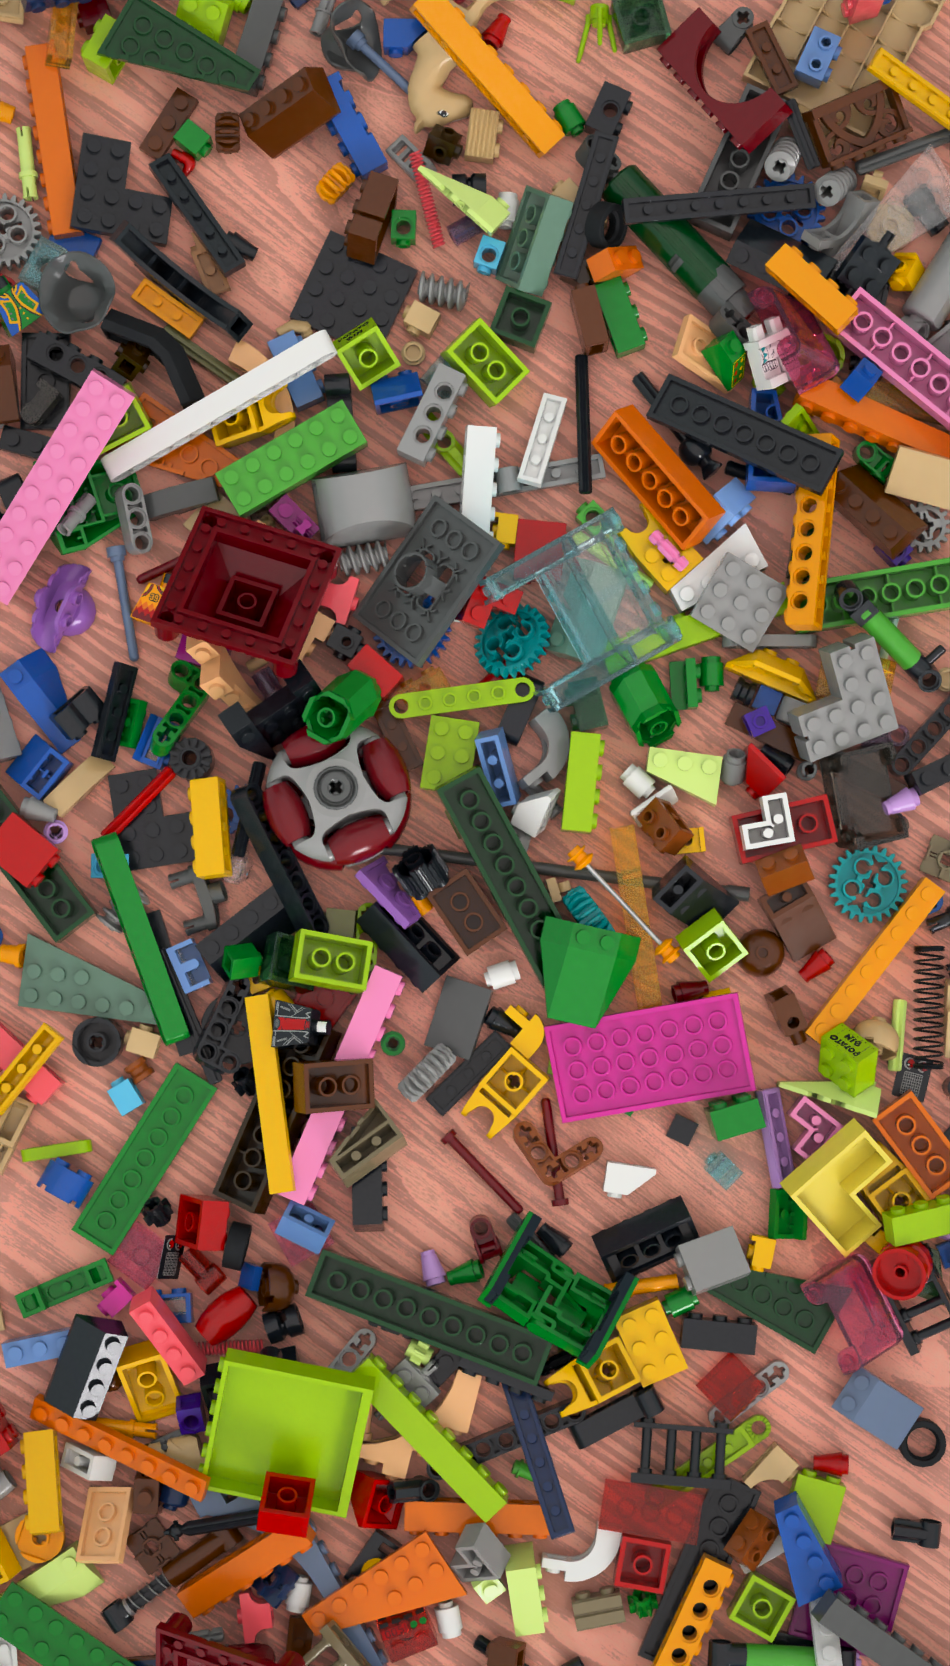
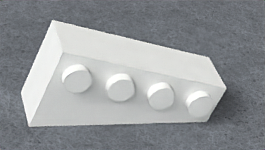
M746 523L670 589L669 595L679 613L686 612L695 606L726 552L733 554L761 572L766 570L768 564Z

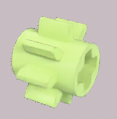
M412 1338L404 1355L410 1358L409 1361L420 1366L422 1364L426 1366L434 1349L430 1348L429 1344Z

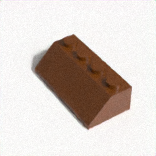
M303 67L241 112L239 117L247 136L272 159H275L340 114L341 110L324 68Z
M857 464L838 471L834 508L892 560L928 527L920 517L895 495L885 493V486L861 465Z

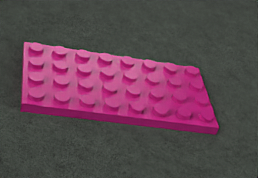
M738 992L604 1015L596 1028L568 1022L544 1026L562 1123L743 1093L757 1089Z

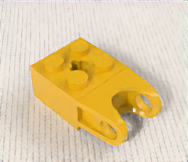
M288 384L211 428L216 447L232 448L271 434L296 419L295 412L279 413L275 407L276 396Z
M641 502L639 507L647 520V528L640 533H633L618 523L614 526V529L633 557V560L654 580V583L666 595L671 588L704 559L693 547L682 550ZM655 530H659L664 535L663 538L665 540L668 539L680 552L679 555L681 557L684 556L689 561L688 566L683 571H678L673 566L674 563H664L665 556L657 549L658 546H654L648 539Z
M512 1046L479 1083L461 1114L465 1117L479 1106L489 1108L494 1115V1122L486 1136L491 1139L523 1111L550 1080V1077ZM511 1075L514 1077L516 1075L519 1076L520 1086L515 1085L513 1087L510 1084L512 1082Z
M876 1141L893 1162L863 1187L860 1193L883 1223L882 1212L889 1211L891 1207L896 1206V1197L904 1199V1202H902L904 1206L913 1205V1202L917 1200L930 1201L931 1199L908 1168L881 1142Z
M618 1336L606 1343L600 1357L589 1369L576 1363V1359H574L543 1381L545 1387L563 1383L571 1389V1403L563 1411L559 1412L561 1418L594 1407L642 1380ZM603 1368L609 1369L607 1376L603 1374Z

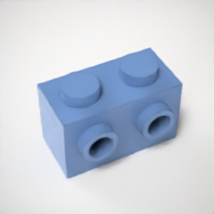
M814 26L794 71L795 78L819 89L822 81L827 83L833 70L829 68L832 60L837 61L843 48L838 46L842 37Z
M290 1200L275 1233L319 1255L335 1220L305 1205Z

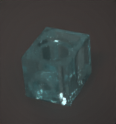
M721 1151L717 1154L712 1152L704 1161L706 1163L704 1169L726 1191L743 1174Z

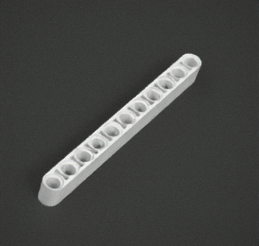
M321 330L310 335L105 455L100 461L110 481L115 483L125 479L333 358L338 352L327 330Z

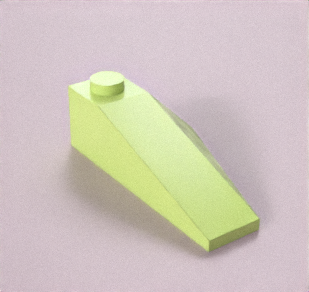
M421 165L417 169L422 176L490 237L509 217L510 212L507 209L510 206L500 197L496 200L484 192Z
M831 1080L777 1081L776 1085L873 1118H877L882 1090L875 1087L877 1082H874L872 1086L853 1098L847 1092L842 1091Z
M75 1541L54 1558L48 1560L16 1583L47 1605L52 1606L83 1597L104 1583L105 1580L93 1563H79L75 1561L79 1543Z

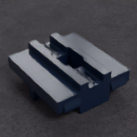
M288 1564L284 1566L277 1565L273 1568L274 1570L271 1574L263 1579L258 1577L252 1584L257 1591L256 1593L262 1596L275 1609L278 1608L283 1600L287 1599V1594L295 1588L294 1585L300 1578ZM273 1574H275L274 1576L276 1578L272 1582L270 1578Z

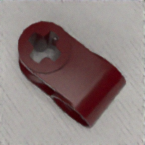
M482 1214L474 1216L469 1224L470 1233L482 1265L485 1263V1260L496 1256L501 1257L503 1250L490 1219ZM483 1221L488 1227L486 1231L479 1233L474 1230L475 1223Z

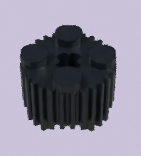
M428 844L427 847L424 846L423 848L413 845L412 848L403 851L402 861H399V864L394 865L392 868L393 874L406 893L411 897L413 896L416 900H423L434 888H442L449 881L447 877L449 867L433 844Z

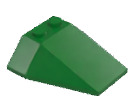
M96 460L58 524L67 515L69 507L75 505L83 493L91 494L96 499V504L86 514L84 522L79 523L70 536L62 535L57 530V525L50 535V539L61 555L85 550L121 527L115 502V492L119 487L129 483H135L140 486L136 472L121 481L112 483L101 461ZM126 489L125 497L129 501H132L133 495L130 490ZM131 513L130 520L135 518L136 515Z
M545 916L540 937L547 1018L596 1028L635 964L641 938Z

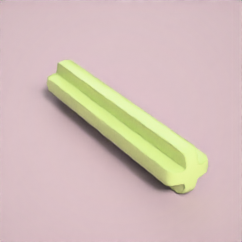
M904 999L893 1000L891 1025L898 1033L899 1046L896 1058L888 1060V1070L899 1072L902 1070L907 1001Z

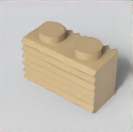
M471 108L464 161L493 165L494 158H499L500 143H496L497 134L502 135L504 120L500 119L499 111Z

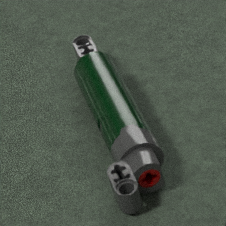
M594 134L588 135L575 153L576 160L583 168L587 161ZM614 154L606 181L607 185L602 195V199L605 202L622 205L621 200L625 198L663 195L636 165H629L619 171L622 163L620 158ZM687 220L628 225L692 296L713 316L709 321V327L716 337L733 330L742 345L749 341L746 328L752 325L747 320L758 309V303L745 291L746 284Z

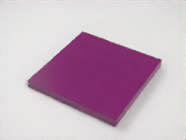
M831 1542V1545L826 1544L842 1575L843 1587L833 1592L837 1594L840 1591L851 1600V1605L856 1607L859 1604L870 1613L868 1617L873 1620L876 1617L888 1626L887 1630L892 1632L910 1565L839 1543ZM796 1600L787 1633L813 1641L809 1603L798 1607ZM840 1638V1646L854 1648L849 1643ZM857 1650L856 1653H859V1655L866 1656L859 1650Z

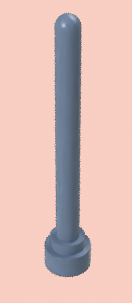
M357 29L348 38L346 45L352 50L361 51L408 95L409 82L367 44L366 35Z
M125 545L107 547L106 552L107 558H110L111 563L114 565L129 658L135 662L139 659L133 619L130 617L132 612L123 561H125L124 556L127 554Z

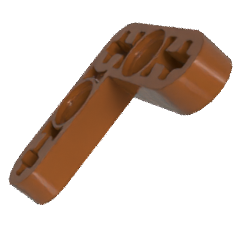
M522 1121L515 1126L513 1131L515 1143L540 1180L548 1186L559 1184L597 1161L603 1152L602 1142L596 1137H589L555 1157L531 1123ZM521 1129L524 1132L529 1131L528 1139L530 1140L531 1144L528 1148L526 1147L529 1142L525 1136H519ZM588 1145L597 1147L596 1154L591 1151L585 1154L583 1159L582 1154L587 1151ZM534 1148H540L544 1151L545 1156L542 1159H535L531 1155V1151ZM567 1156L576 1157L578 1165L569 1167L565 1163V1158ZM558 1162H560L562 1169L557 1171L555 1178L552 1176L547 1177L548 1169L551 1172L555 1171L559 1167Z

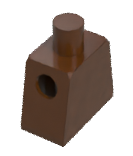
M785 985L765 994L764 997L780 1031L785 1037L790 1036L794 1046L804 1043L807 1038L803 1029H806L808 1024L795 993Z
M138 1471L134 1479L133 1514H161L162 1502L160 1501L162 1483L150 1477H144V1474Z

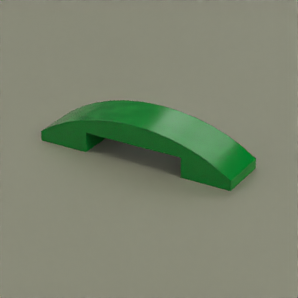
M102 1258L15 1295V1299L23 1318H27L89 1290L114 1281V1277L106 1258Z

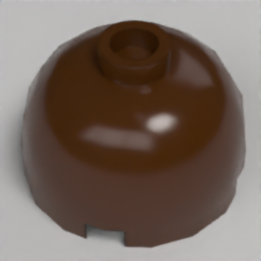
M753 929L746 932L739 939L749 953L738 961L740 968L747 974L755 977H766L775 973L781 967L785 957L784 945L774 932L767 929Z
M275 1262L262 1263L263 1278L260 1280L257 1292L259 1306H264L262 1312L283 1310L292 1303L294 1294H298L299 1282L294 1280V1275L287 1266Z

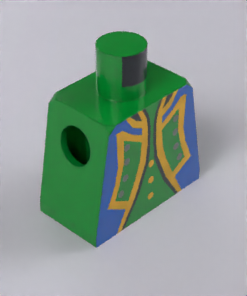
M2 275L0 277V322L7 336L13 337L41 317L43 313L40 308L39 298L22 281L11 286L5 276Z

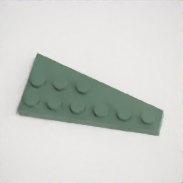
M28 933L18 1006L157 1025L143 989Z

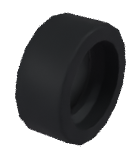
M601 201L590 209L585 223V235L592 247L605 249L608 247H619L622 244L628 225H624L622 205ZM607 216H609V227L604 237V224Z
M236 1221L232 1222L224 1249L222 1267L237 1271L242 1270L250 1241L252 1225Z
M919 1417L900 1445L899 1451L914 1466H932L939 1462L945 1454L946 1438L936 1423L930 1419ZM917 1428L929 1429L935 1435L936 1446L928 1456H915L908 1448V1436Z

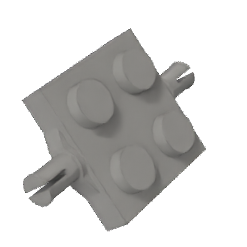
M406 1356L390 1372L392 1375L396 1373L403 1380V1386L409 1392L413 1391L422 1401L420 1404L425 1408L441 1393V1390L433 1383L430 1377L439 1368L438 1363L434 1365L435 1360L432 1359L422 1368L409 1361L410 1358ZM379 1411L374 1413L376 1418L379 1416L378 1420L382 1421L384 1419Z

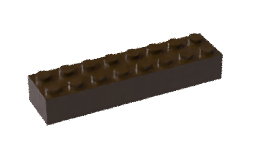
M332 1028L329 1035H319L316 1046L286 1050L278 1049L291 1152L308 1115L294 1112L293 1062L331 1060L342 1035L341 1032ZM256 1091L212 1194L251 1213L265 1215L273 1194L269 1193Z

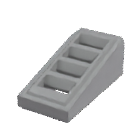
M402 134L385 151L414 182L418 181L415 180L417 176H413L417 172H412L414 170L411 169L413 165L410 163L412 161L409 159L406 162L403 161L409 154L419 149ZM406 145L407 148L397 156L396 154ZM422 155L423 160L421 161H424L422 165L437 172L435 165L425 155Z

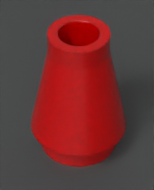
M498 14L497 18L481 34L482 40L486 45H491L496 51L503 46L511 19L506 14Z
M821 948L812 954L798 973L808 983L811 979L832 969L831 966L835 961L824 948Z
M843 1452L814 1455L813 1470L842 1477V1474L848 1475L849 1455L843 1454Z

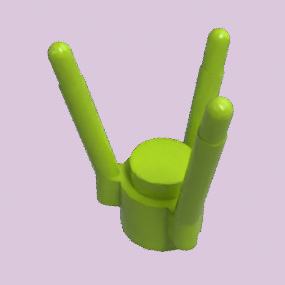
M596 3L590 6V14H586L585 27L576 59L577 63L581 62L591 24L592 27L597 28V43L599 46L602 45L603 28L607 24L612 51L614 53L617 52L612 15L609 14L608 5Z

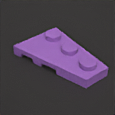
M382 856L360 869L355 877L377 899V902L392 915L395 922L406 929L417 922L422 915L410 896L399 888L397 878L386 867L388 861L385 856Z

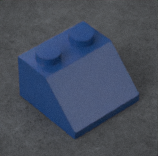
M412 370L401 371L398 373V376L391 378L385 375L370 385L377 415L416 407L423 397L418 373H412Z

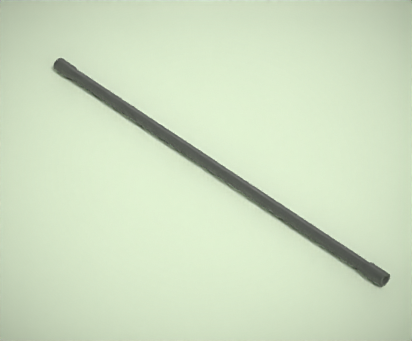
M395 844L391 849L384 848L381 854L402 857L403 851H407L412 846ZM437 849L445 863L476 866L470 853ZM531 861L537 873L541 875L599 882L587 868L575 871L574 866ZM594 869L607 883L653 888L662 879V877ZM721 885L738 901H749L750 887Z

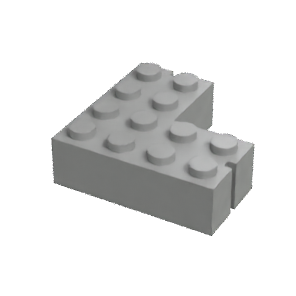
M861 632L843 639V643L835 642L818 649L831 695L787 712L792 732L797 734L794 739L799 757L809 762H814L899 728L874 636Z

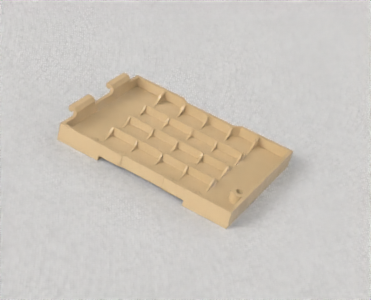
M783 0L769 25L793 73L814 26L842 37L838 46L843 48L837 61L832 60L829 68L833 70L827 83L822 81L819 89L797 80L798 88L780 97L785 100L795 98L798 106L801 104L811 110L880 80L866 70L877 50L882 47L899 61L906 64L922 32L932 28L946 0H892L890 3L882 5L877 17L849 25L848 19L844 18L841 12L843 0ZM754 54L741 81L767 91L770 85ZM884 90L885 109L890 108V105ZM865 100V109L874 110V107H870V101ZM851 104V117L843 130L854 136L864 138L873 116L861 114ZM841 112L836 114V117L840 120L837 122L838 125L844 119V115Z

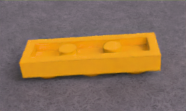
M147 278L143 279L131 296L135 302L189 340L194 337L204 323V319Z

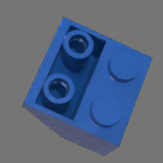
M35 734L21 751L22 755L18 756L5 772L35 798L44 802L43 800L56 788L74 763Z

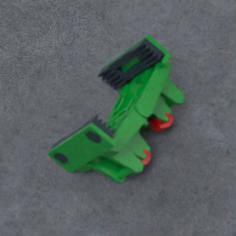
M529 1211L518 1225L477 1300L488 1308L491 1306L497 1307L523 1327L527 1324L526 1327L530 1332L567 1351L570 1355L577 1357L575 1362L589 1369L600 1357L639 1278L626 1272L611 1291L579 1272L574 1275V1271L530 1241L542 1218ZM522 1270L527 1271L529 1274H531V1275L534 1276L536 1279H538L541 1283L535 1281L534 1279H532L531 1277L527 1276L526 1274H524V1273L521 1272V1271H522ZM516 1275L512 1284L509 1283V1279L513 1278ZM549 1294L554 1297L551 1305L545 1302ZM579 1305L585 1307L587 1311L582 1310Z

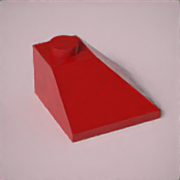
M750 743L743 750L746 753L744 785L747 788L745 791L754 800L769 795L787 778L753 743Z
M356 1470L350 1500L357 1524L361 1528L397 1530L404 1503L392 1504L389 1502L387 1486L389 1481L393 1480L387 1479L385 1477L386 1474Z

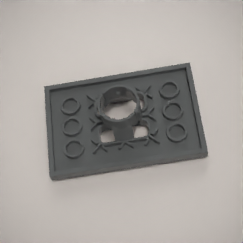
M434 495L352 616L414 665L421 668L505 545L444 500ZM430 553L433 560L428 559L425 555ZM424 560L427 567L423 579L417 585L407 587V581L421 561ZM450 568L452 576L447 583H444L439 578L445 569ZM429 594L430 596L434 597L435 600L432 603V605L428 609H426L423 606V601Z

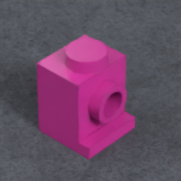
M121 1277L114 1282L117 1286L116 1288L111 1285L101 1294L104 1299L97 1307L105 1316L110 1315L113 1318L131 1301L133 1296L137 1295Z

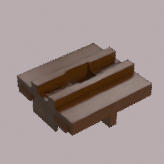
M157 1517L152 1518L139 1530L129 1535L126 1544L135 1556L134 1559L138 1560L148 1575H152L168 1561L179 1555L181 1551L171 1536L164 1535L166 1529ZM151 1540L158 1546L155 1552H152L147 1545Z

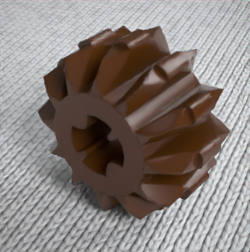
M224 112L217 113L215 116V142L218 153L232 154L238 153L240 150V119L237 113Z

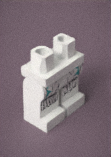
M779 316L769 317L764 320L766 333H764L762 324L746 328L749 341L743 343L745 351L748 350L747 356L757 391L774 389L789 380L807 373L804 363L799 364L794 350L795 343L790 335L792 334L791 327H783Z

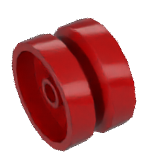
M888 1242L883 1246L873 1264L872 1277L876 1287L884 1295L894 1300L905 1301L916 1297L922 1292L932 1273L933 1260L929 1250L921 1242L898 1247Z

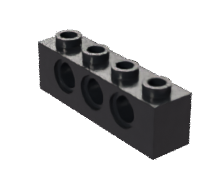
M39 331L26 356L29 362L80 389L93 368L120 385L127 383L125 377L112 368L110 369L102 365L103 360L92 354L89 357L80 353L82 349L72 343H68V345L59 341L60 337L50 331H47L46 334ZM57 349L63 352L61 360L53 361L49 357L53 350ZM76 361L83 362L85 365V369L80 373H76L71 369L72 364Z

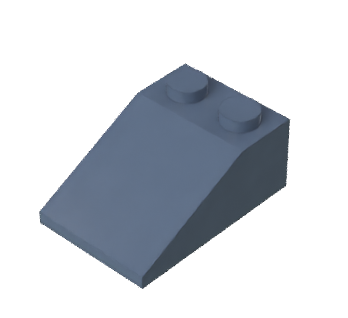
M858 1365L832 1405V1408L896 1450H898L924 1410L922 1406L860 1365Z

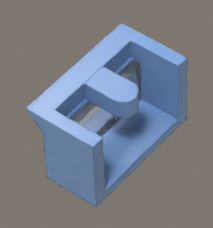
M194 938L165 949L185 994L213 983L202 955L195 947L196 942Z

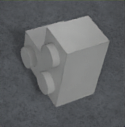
M485 1522L466 1524L455 1546L456 1553L449 1567L462 1582L501 1579L511 1554Z

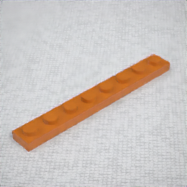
M40 1393L35 1397L29 1418L199 1502H202L205 1498L211 1477L97 1421L72 1418L44 1401V1395Z

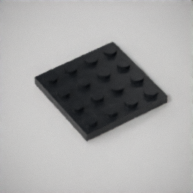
M330 230L290 314V319L307 321L310 323L311 329L317 332L327 330L330 338L336 340L372 317L387 340L418 274V270L382 253H378L374 265L347 257V247L344 246L345 236Z

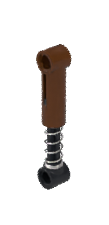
M238 1528L208 1533L162 1567V1574L158 1577L155 1576V1579L150 1583L146 1582V1585L140 1590L136 1589L137 1592L124 1599L118 1598L100 1612L101 1616L114 1634L119 1632L134 1619L138 1609H143L147 1602H153V1598L157 1595L161 1596L162 1591L166 1588L171 1589V1586L178 1587L223 1552L225 1553L243 1540V1535Z

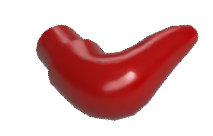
M173 149L171 156L173 159L184 164L182 172L187 177L195 168L196 161L187 152Z

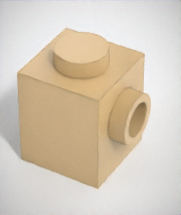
M414 300L412 306L408 304L402 314L404 327H406V331L415 337L421 335L430 340L441 319V314Z
M140 1023L139 1027L134 1026L131 1031L127 1030L123 1044L127 1045L125 1051L155 1059L162 1037L159 1033L153 1032L154 1027Z

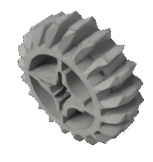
M443 1043L437 1044L398 1084L401 1094L411 1102H416L454 1064L456 1056L452 1053L453 1051Z

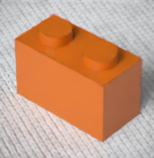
M636 245L608 247L586 260L594 283L605 282L619 276L624 280L644 268L641 254Z

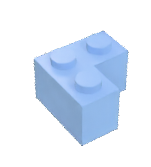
M737 477L713 495L714 499L726 512L702 540L706 545L713 539L718 542L728 532L725 529L728 524L732 527L752 509L750 504L756 497L750 491L745 490V485Z

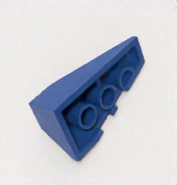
M42 648L18 659L0 673V677L61 754L81 740H75V738L67 740L49 718L68 700L58 669Z

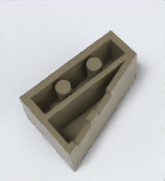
M375 1098V1108H370L363 1118L359 1119L355 1129L345 1138L329 1162L344 1185L349 1188L408 1144L404 1135Z

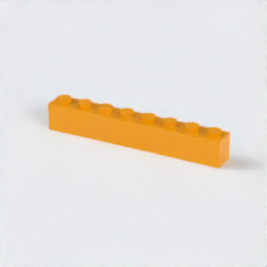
M417 0L412 5L409 11L494 108L500 112L501 116L538 158L545 155L565 136L562 132L561 124L547 115L545 106L540 101L533 99L527 85L519 82L513 76L514 71L512 68L499 60L497 51L491 45H486L481 39L482 35L479 30L474 26H470L465 21V15L458 7L454 8L448 0Z
M927 877L920 878L906 896L904 902L898 907V910L893 913L808 1023V1027L803 1029L804 1033L821 1045V1037L839 1024H844L944 895V890Z

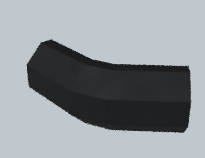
M111 308L100 327L107 339L120 344L122 342L127 344L128 341H132L149 348L152 351L150 355L154 356L165 366L183 409L205 397L184 348L164 328Z

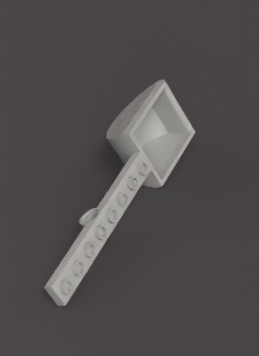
M600 453L591 455L592 481L606 478L603 457ZM578 457L549 462L541 488L517 482L521 468L518 466L499 468L498 472H494L493 482H497L496 497L579 483ZM404 462L311 479L321 541L340 548H346L347 546H356V544L364 545L366 542L375 543V541L381 542L404 538L416 523L415 511L425 510L434 495L449 505L460 504L462 477L410 486L407 463Z

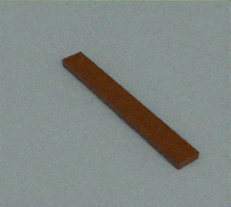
M735 702L724 724L750 736L741 717L754 710ZM774 721L776 728L754 738L770 747L791 754L793 758L801 762L807 761L799 757L794 739L797 734L793 733L791 728ZM840 752L812 762L816 764L817 770L882 802L905 787L909 789L907 785Z

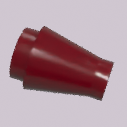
M706 980L681 981L671 986V993L674 1002L677 1003L708 995L709 988Z

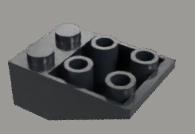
M686 855L652 888V899L670 915L688 926L713 908L724 919L739 904V901Z

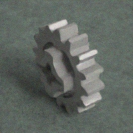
M917 502V507L910 504L908 508L916 513L930 528L926 532L924 530L918 536L921 542L915 539L909 545L912 548L914 546L917 547V553L919 554L923 548L926 549L927 554L932 552V546L936 550L940 549L939 541L946 543L948 539L944 534H950V529L946 528L950 524V520H945L944 518L948 512L943 511L941 513L939 511L940 507L934 508L932 505H924L922 502ZM928 512L931 513V514H933L937 519H934L933 517H931V516L928 514ZM940 529L938 537L932 540L933 532Z

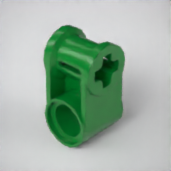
M862 441L853 450V460L882 485H885L894 458L885 453L875 443ZM865 447L870 451L869 459H865L860 455V448Z

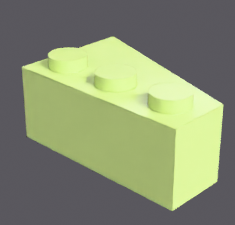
M649 747L645 772L714 807L717 803L723 757Z
M533 1542L504 1545L511 1554L505 1569L515 1635L518 1637L545 1633L544 1622H549L547 1607H542L541 1601L545 1600L544 1586H539L538 1579H542L540 1563H535Z

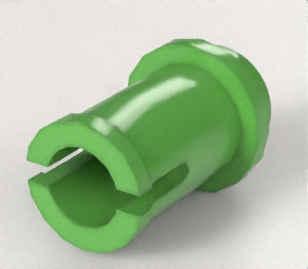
M516 1459L511 1473L515 1475V1478L519 1476L532 1481L527 1463H524V1459Z

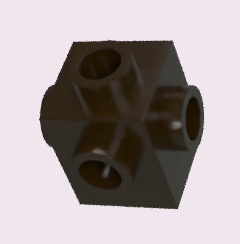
M436 124L428 135L423 155L432 158L439 164L449 166L454 158H459L462 152L463 145H460L463 135L457 133L452 128Z
M128 341L127 344L122 342L114 353L117 359L111 368L132 382L138 372L143 374L149 366L150 361L147 359L152 351L132 341Z

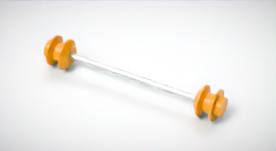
M576 845L567 854L570 857L567 862L573 861L576 864L575 871L586 867L658 944L654 955H662V964L665 962L671 964L680 956L678 950L681 947L674 948L671 945L673 938L661 941L589 864L592 861L593 853L586 854L584 852L585 845L582 847Z

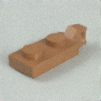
M192 232L191 235L195 246L190 247L191 255L203 286L217 296L231 291L227 278L224 277L199 239Z

